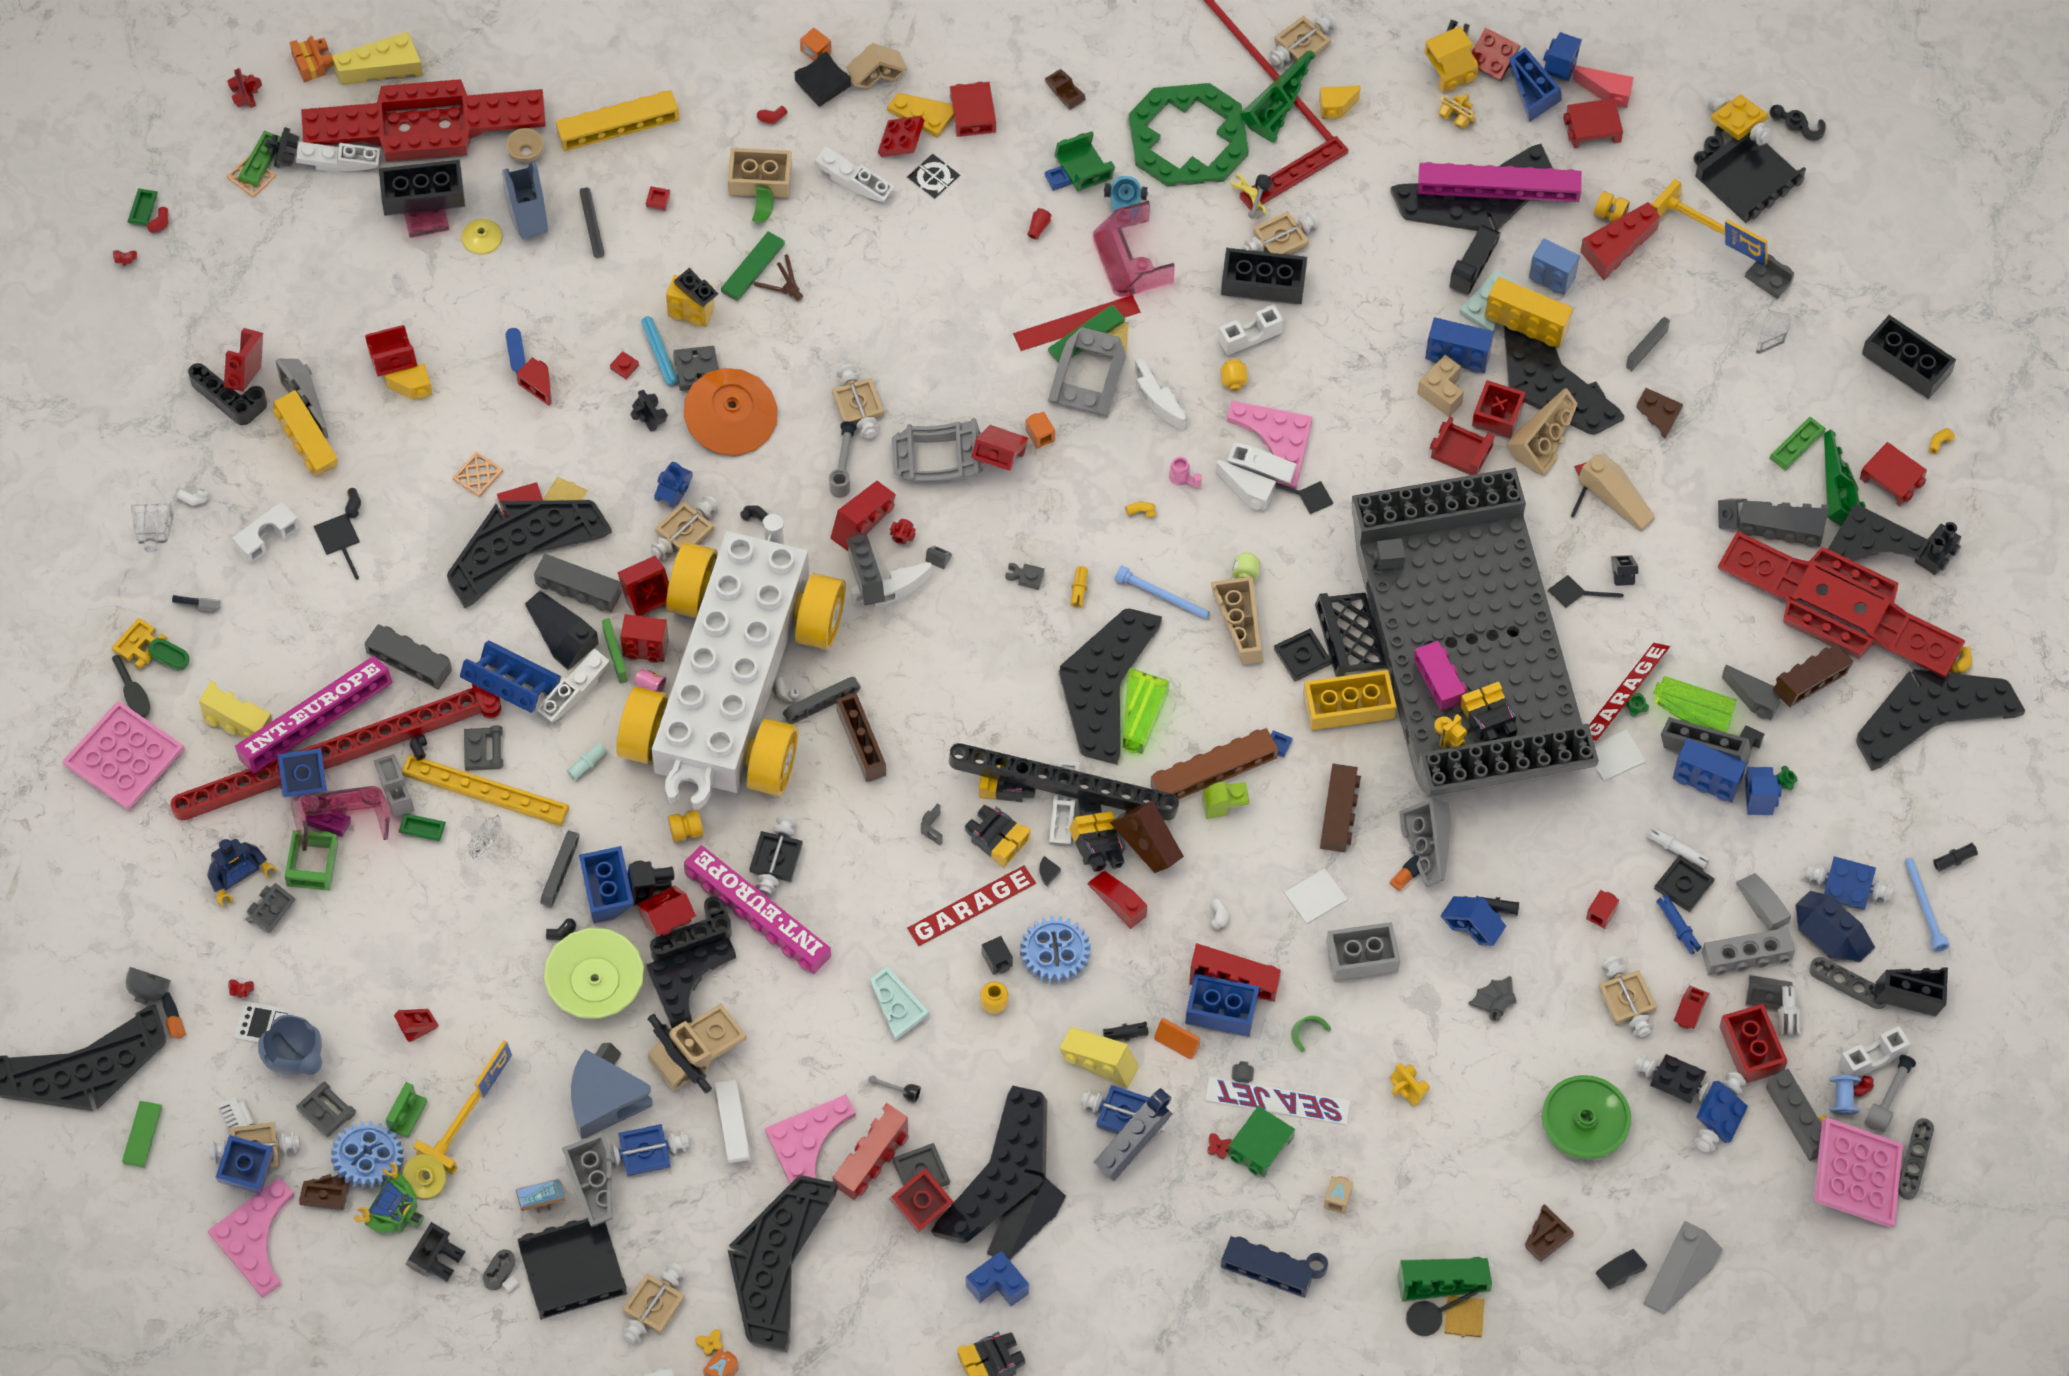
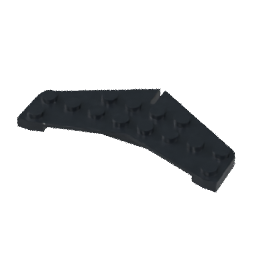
M1542 144L1531 146L1498 166L1533 167L1537 169L1552 168ZM1418 183L1398 184L1391 186L1390 190L1399 212L1405 220L1478 231L1481 225L1493 229L1488 217H1490L1495 230L1498 231L1529 201L1524 199L1418 194Z
M1503 325L1508 386L1526 392L1524 403L1541 410L1564 388H1567L1578 403L1570 422L1571 426L1590 435H1595L1624 420V414L1616 405L1561 364L1556 347L1548 346L1545 342L1529 338L1526 334L1510 330L1507 326Z
M591 500L500 501V505L508 518L504 517L498 505L495 504L448 571V583L462 606L466 608L474 604L526 555L602 538L612 533V529L596 503Z
M1130 608L1124 609L1060 665V681L1078 748L1083 756L1118 765L1120 758V683L1151 638H1154L1159 631L1162 616Z
M1913 669L1912 674L1909 671L1858 732L1856 743L1871 771L1884 766L1893 756L1934 726L1945 722L1993 717H2003V719L2015 718L2023 715L2025 709L2011 684L2005 679L1949 673L1945 679L1931 671Z
M156 1004L145 1007L137 1012L134 1018L86 1048L68 1054L24 1057L0 1056V1098L93 1111L88 1093L92 1092L98 1110L165 1045L166 1035Z
M1018 1086L1011 1087L1006 1098L990 1162L935 1223L931 1230L935 1237L959 1243L969 1242L1043 1182L1040 1176L1046 1177L1047 1099L1042 1092Z
M808 1176L797 1177L729 1245L731 1249L748 1252L745 1254L728 1250L746 1338L752 1345L787 1353L790 1344L792 1263L835 1198L838 1189L836 1182Z

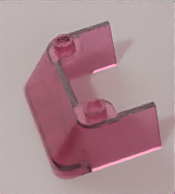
M1149 200L1118 208L1093 232V242L1111 289L1119 297H1126L1174 284V263L1154 268L1151 260L1146 257L1133 259L1122 228L1149 221Z
M366 786L294 797L291 810L302 851L307 850L308 825L305 817L375 808L383 840H388L390 816L382 790L375 786Z

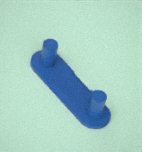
M510 328L506 331L505 335L510 366L517 373L526 364L521 332L517 328Z

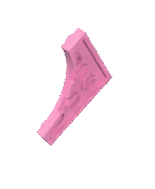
M1231 400L1227 422L1239 425L1249 431H1254L1262 438L1263 443L1273 455L1296 463L1297 467L1290 484L1276 480L1278 484L1296 489L1312 416Z
M847 1095L765 1128L769 1141L790 1184L799 1176L816 1178V1161L824 1140L831 1131L833 1132L841 1124L855 1117V1111Z
M280 1177L264 1188L261 1194H256L208 1230L211 1238L262 1298L281 1285L268 1260L269 1228L274 1217L294 1197V1194Z

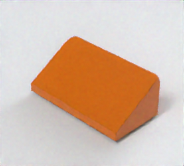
M1165 1018L1160 1020L1154 1040L1184 1057L1192 1059L1199 1049L1200 1038Z

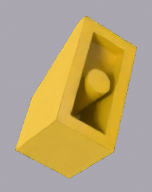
M1360 85L1320 87L1321 119L1342 118L1359 101Z
M425 364L384 375L388 389L412 400L432 395L431 383Z

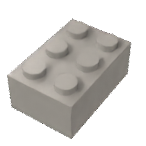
M1392 922L1327 932L1326 944L1334 981L1399 972L1400 958Z

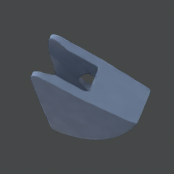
M531 162L527 168L509 172V169H503L502 178L506 201L512 222L519 236L526 238L547 233L548 225L544 198L536 162Z
M586 1049L575 1066L571 1082L574 1120L581 1139L642 1112L653 1104L652 1098L648 1096L651 1092L649 1084Z

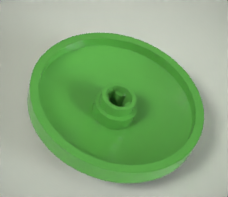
M1579 1075L1567 1078L1551 1089L1543 1105L1542 1125L1550 1142L1564 1154L1581 1160H1596L1611 1155L1622 1146L1630 1129L1631 1111L1626 1098L1613 1084L1599 1077Z

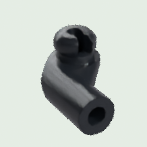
M424 735L415 736L410 741V748L418 761L426 757L422 746L427 745Z
M568 918L558 929H546V939H564L575 931V921Z

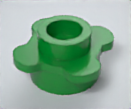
M1639 693L1633 694L1625 704L1628 706L1629 713L1632 716H1637L1638 713L1649 710L1645 697Z
M1787 766L1781 767L1782 771L1777 774V782L1781 784V788L1792 790L1794 783L1798 780L1797 776Z

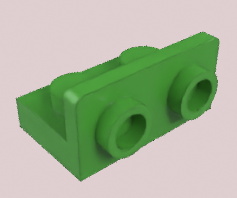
M405 1082L386 1118L387 1127L390 1128V1131L404 1137L410 1136L427 1104L426 1098L415 1093L414 1085Z

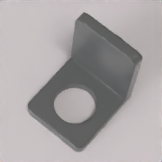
M1747 498L1718 500L1719 528L1739 527L1738 503L1747 501Z
M937 803L931 811L928 810L924 814L921 822V834L941 846L943 835L931 827L941 813V805Z

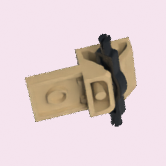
M722 1003L697 1017L691 1023L684 1021L672 1030L666 1024H662L655 1014L650 1015L647 1019L654 1027L653 1032L660 1040L648 1053V1060L673 1092L690 1081L697 1083L704 1093L710 1092L712 1087L705 1080L707 1077L705 1072L710 1069V1061L742 1043L747 1038V1035Z

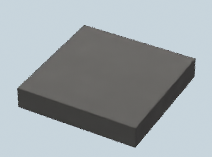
M934 1143L892 1158L903 1186L924 1168L927 1169L941 1187L950 1184V1179Z

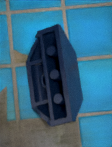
M1809 891L1796 903L1798 930L1831 959L1861 962L1875 949L1863 924L1830 895Z

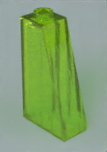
M1129 668L1123 748L1131 753L1143 754L1168 695L1170 681Z
M1666 676L1663 677L1661 683L1657 682L1653 693L1657 695L1655 704L1682 721L1725 733L1728 730L1737 699Z

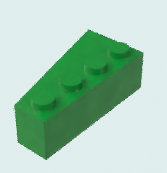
M1488 1258L1400 1260L1397 1278L1402 1302L1464 1295L1474 1290H1478V1293L1491 1291L1492 1279Z

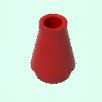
M1037 208L1033 212L1027 233L1030 238L1038 240L1041 233L1051 222V213L1042 208Z

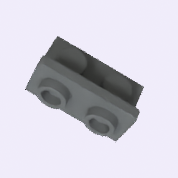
M1768 254V264L1766 266L1756 261L1745 273V278L1776 299L1792 284L1794 272L1790 267L1781 264L1770 254Z
M277 883L270 887L266 885L259 894L262 898L258 903L253 902L246 911L249 915L245 920L248 922L252 920L268 934L296 899Z

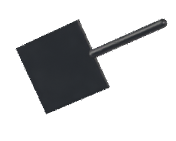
M343 514L314 525L326 555L342 549L354 578L358 580L359 576L346 547L357 544L360 541L348 515Z

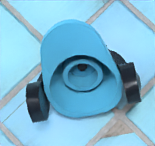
M1121 176L1112 185L1105 183L1104 197L1111 196L1112 211L1115 217L1128 220L1135 216L1140 198L1147 201L1148 187L1141 188L1138 180L1133 177Z

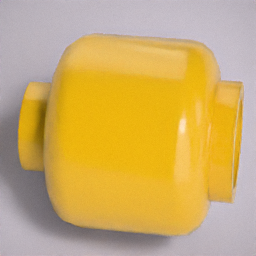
M1238 359L1225 361V364L1220 368L1222 385L1229 388L1230 391L1241 390L1242 386L1248 383L1246 365Z
M996 981L985 984L980 992V1003L983 1009L992 1014L1004 1011L1009 1002L1008 990L1005 985Z

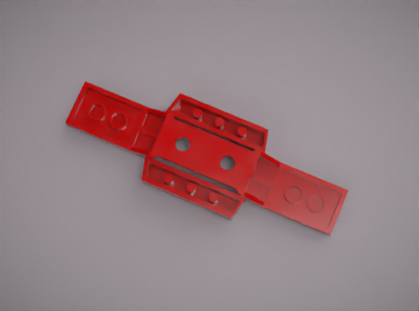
M461 79L384 85L380 87L377 103L301 109L303 142L320 145L366 142L381 146L386 162L467 155L470 140L484 132L546 127L543 89L467 95ZM461 105L459 108H457V107H451V108H449V109H435V108H433V109L425 110V111L411 110L410 112H401V113L391 112V113H389V114L386 112V111H395V110H407V109H419V108H431V107H443V106ZM444 120L451 123L447 128H442L439 124ZM402 124L410 125L408 131H401L399 127Z
M1737 531L1718 565V569L1786 601L1787 606L1783 623L1830 646L1837 644L1845 653L1859 660L1875 644L1946 679L1965 644L1964 639L1906 612L1895 604L1898 582L1823 546L1809 561L1793 558ZM1820 585H1825L1828 588V593L1824 596L1818 595L1816 592V588ZM1799 599H1800V600H1802V601H1804V602H1806V603H1808V604H1810V605H1813V606H1815V607H1817V608H1819V609H1821V610H1823V611H1825V612H1827V613H1829V614H1831V615H1833V616H1835V617H1837V618H1839V619H1841V620H1843V621H1846V622H1848V623H1850V624H1852V625H1854V626H1856V627H1858V628H1860V629L1866 631V632H1867V635H1866V634H1863V633H1861V632H1859V631H1857V630H1855V629H1853V628H1851V627H1849V626H1847V625H1845V624H1843V623H1841V622H1839V621H1837V620H1835V619H1832V618H1830V617H1828V616H1826V615H1824V614H1822V613H1820V612H1818V611H1816V610H1814V609H1812V608H1810V607H1808V606H1806V605H1803V604L1797 602L1796 600H1799ZM1856 604H1864L1867 608L1866 612L1863 614L1856 613L1854 611Z

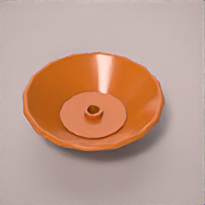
M722 368L706 373L692 384L684 400V419L690 434L703 447L718 454L738 456L755 451L769 440L777 425L778 407L772 391L759 377L742 369ZM734 404L735 408H730L728 405Z

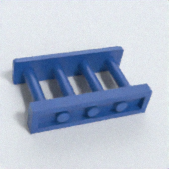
M489 640L484 643L480 660L475 663L465 659L460 672V678L530 713L535 711L539 695L542 692L549 695L561 680L560 675ZM489 665L497 670L493 672L485 667ZM507 674L516 679L511 681L503 676ZM526 683L534 688L529 690L521 685Z

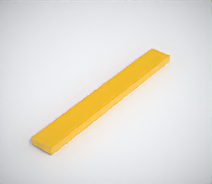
M410 754L401 771L405 777L561 827L569 811V805L426 759L418 761L414 755Z

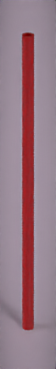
M1203 0L1275 81L1280 75L1214 0ZM1297 96L1294 101L1296 107L1326 141L1332 139L1333 135Z

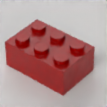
M1764 1004L1722 1015L1719 1025L1738 1073L1744 1076L1746 1083L1775 1075L1785 1070L1788 1060Z

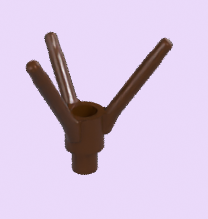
M785 254L788 274L780 262L777 263L786 280L783 288L755 282L754 285L789 294L790 297L793 296L798 302L804 296L800 293V288L795 282L789 255Z

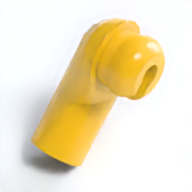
M1948 428L1937 432L1932 436L1928 451L1932 454H1937L1941 442L1953 441L1955 434Z
M1139 501L1125 506L1128 516L1144 511L1146 517H1153L1157 514L1156 506L1153 503Z
M1968 646L1961 649V658L1954 662L1952 666V671L1956 674L1959 672L1964 673L1972 666L1971 648Z

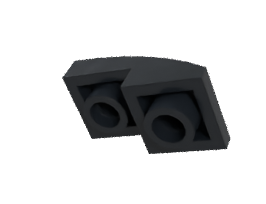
M690 268L674 280V284L683 293L702 307L706 306L719 294L705 279L702 281Z
M1632 1249L1602 1266L1595 1274L1608 1289H1612L1626 1283L1628 1277L1644 1271L1648 1264L1635 1249Z

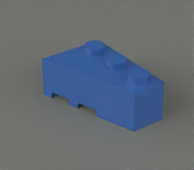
M1526 47L1509 58L1510 70L1529 122L1562 101L1561 88Z

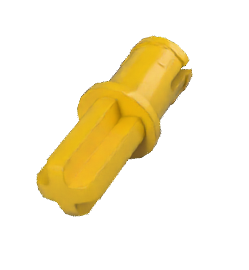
M1078 566L1075 571L1074 583L1071 584L1073 591L1070 605L1072 607H1075V603H1077L1076 608H1082L1084 605V595L1088 589L1086 585L1088 569L1085 566Z

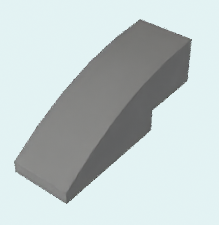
M392 754L374 760L393 816L397 817L413 812V803L395 755Z
M1756 873L1736 882V885L1756 916L1762 918L1769 931L1789 924L1791 914L1775 892Z

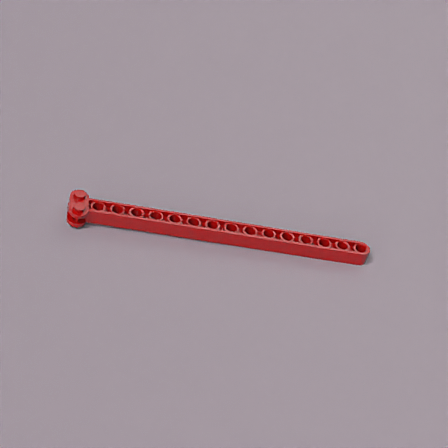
M472 684L470 689L299 751L321 748L322 754L329 753V756L322 757L325 770L480 713L489 719L496 718L502 710L500 698ZM465 702H471L469 706L462 705ZM445 709L451 710L449 713H442ZM427 716H428V717H431V718H430L429 720H427V721H423V720H422V718H424V717H427ZM404 724H410V727L402 728ZM384 731H390L388 735H381ZM366 738L371 739L369 742L366 743L361 742L363 739ZM343 746H350L347 750H341ZM275 759L254 774L249 769L177 794L171 799L170 803L173 815L178 820H188L281 786L278 761ZM263 775L269 776L267 779L264 780L259 779ZM245 782H246V783H249V784H248L247 786H245V787H240V786H239L240 784L245 783ZM222 790H228L225 794H218ZM200 798H207V800L204 802L198 801ZM181 805H187L184 809H178Z

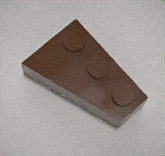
M1153 800L1125 811L1110 822L1154 873L1171 867L1184 857Z

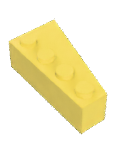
M408 32L332 56L334 70L341 85L367 82L369 79L381 81L387 77L396 76L398 79L406 78V75L423 76L421 61Z

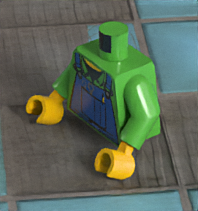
M393 1162L388 1163L392 1168L391 1173L385 1168L382 1169L383 1175L391 1176L392 1179H387L369 1209L365 1207L357 1209V1211L362 1213V1218L359 1215L354 1216L356 1222L364 1221L366 1226L379 1234L393 1233L395 1231L402 1232L408 1223L419 1227L424 1219V1215L416 1212L418 1204L414 1190L400 1172L397 1173L398 1167Z

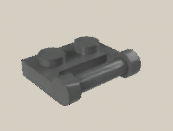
M494 725L490 728L464 729L465 771L503 768V759L501 758L502 726ZM486 737H492L493 758L491 760H487Z
M322 1082L296 1108L328 1138L346 1120L351 1119L355 1115L356 1110L344 1103L330 1089V1085ZM325 1096L341 1113L337 1115L320 1097Z

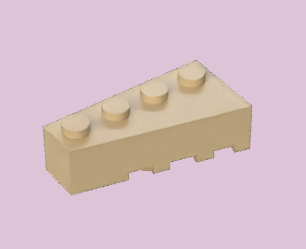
M1253 577L1211 582L1213 596L1242 665L1263 662Z

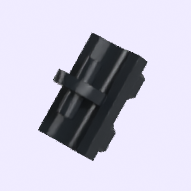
M284 127L280 143L277 142V135H272L271 140H265L264 146L269 148V155H274L275 150H277L274 167L280 168V165L292 166L295 154L286 152L285 148L288 146L296 149L300 137L289 133L290 128Z
M645 390L638 391L639 396L632 405L633 410L630 415L633 420L640 419L641 422H645L650 432L656 431L658 424L665 422L668 414L663 408L656 410L658 398L655 393L646 394Z

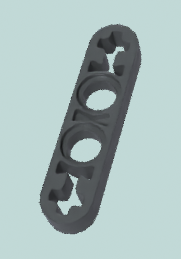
M849 677L787 707L783 711V716L788 724L797 723L836 704V699L857 693L861 686L855 677Z
M567 831L544 887L540 901L541 905L553 907L580 838L579 833Z
M1817 957L1812 960L1809 971L1815 979L1872 1008L1883 1009L1887 1005L1875 1001V983L1826 958ZM1819 965H1822L1823 969H1821L1820 972L1817 971V967ZM1831 969L1832 971L1830 977H1828L1827 973H1829V970ZM1835 974H1842L1845 977V981L1842 983L1836 982L1833 976ZM1855 984H1862L1865 991L1858 993L1853 989V986ZM1869 989L1872 990L1869 997H1867Z
M1926 1118L1918 1119L1914 1124L1899 1181L1898 1193L1902 1198L1908 1200L1913 1199L1918 1193L1934 1132L1933 1123ZM1922 1126H1925L1927 1131L1925 1132L1923 1139L1919 1138L1921 1133L1920 1128ZM1919 1144L1923 1146L1924 1152L1917 1154L1913 1151L1912 1146ZM1915 1164L1919 1167V1172L1911 1173L1907 1166ZM1908 1180H1913L1911 1190L1907 1192L1905 1187Z

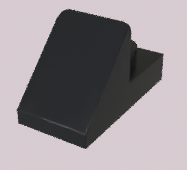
M1611 556L1614 584L1616 586L1634 585L1635 574H1638V564L1633 556Z

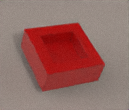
M650 186L646 207L666 211L670 190Z
M622 351L610 364V369L627 380L638 368L639 361Z

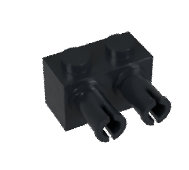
M1947 522L1945 525L1940 523L1928 538L1930 544L1921 559H1915L1914 562L1933 575H1936L1939 570L1943 571L1950 561L1948 559L1951 555L1956 556L1961 549L1959 545L1961 536L1956 533L1957 525L1953 522Z
M641 860L629 864L627 875L634 906L652 897L654 892L664 891L672 887L671 880H674L673 866L654 869L651 861L644 862Z
M431 1222L405 1265L423 1276L431 1272L447 1282L454 1270L437 1261L438 1258L436 1256L443 1253L459 1264L466 1251L449 1242L448 1237L450 1233Z

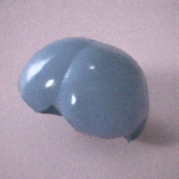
M294 1015L279 1016L273 1021L270 1030L264 1032L259 1038V1056L267 1068L273 1072L282 1075H298L302 1073L314 1075L321 1069V1034L306 1019Z

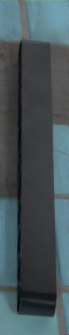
M962 743L954 744L949 753V765L955 770L1075 799H1083L1088 802L1099 803L1125 811L1145 804L1144 800H1153L1163 820H1172L1178 811L1179 800L1171 793ZM955 755H961L963 758H956ZM976 760H982L984 763H977ZM997 765H1003L1005 768H998ZM1018 770H1024L1026 773H1019ZM1039 775H1044L1047 778L1042 779L1039 777ZM1060 780H1065V781H1067L1068 783L1063 784V783H1061V782H1059V781H1060ZM1081 785H1086V786H1088L1089 788L1084 789V788H1081L1080 786H1081ZM1102 790H1107V791H1109L1110 793L1105 794V793H1102L1101 791H1102ZM1123 795H1128V796H1130L1131 798L1126 799V798H1123L1122 796H1123ZM1165 805H1170V806H1172L1173 808H1172V809H1167V808H1165L1164 806H1165Z

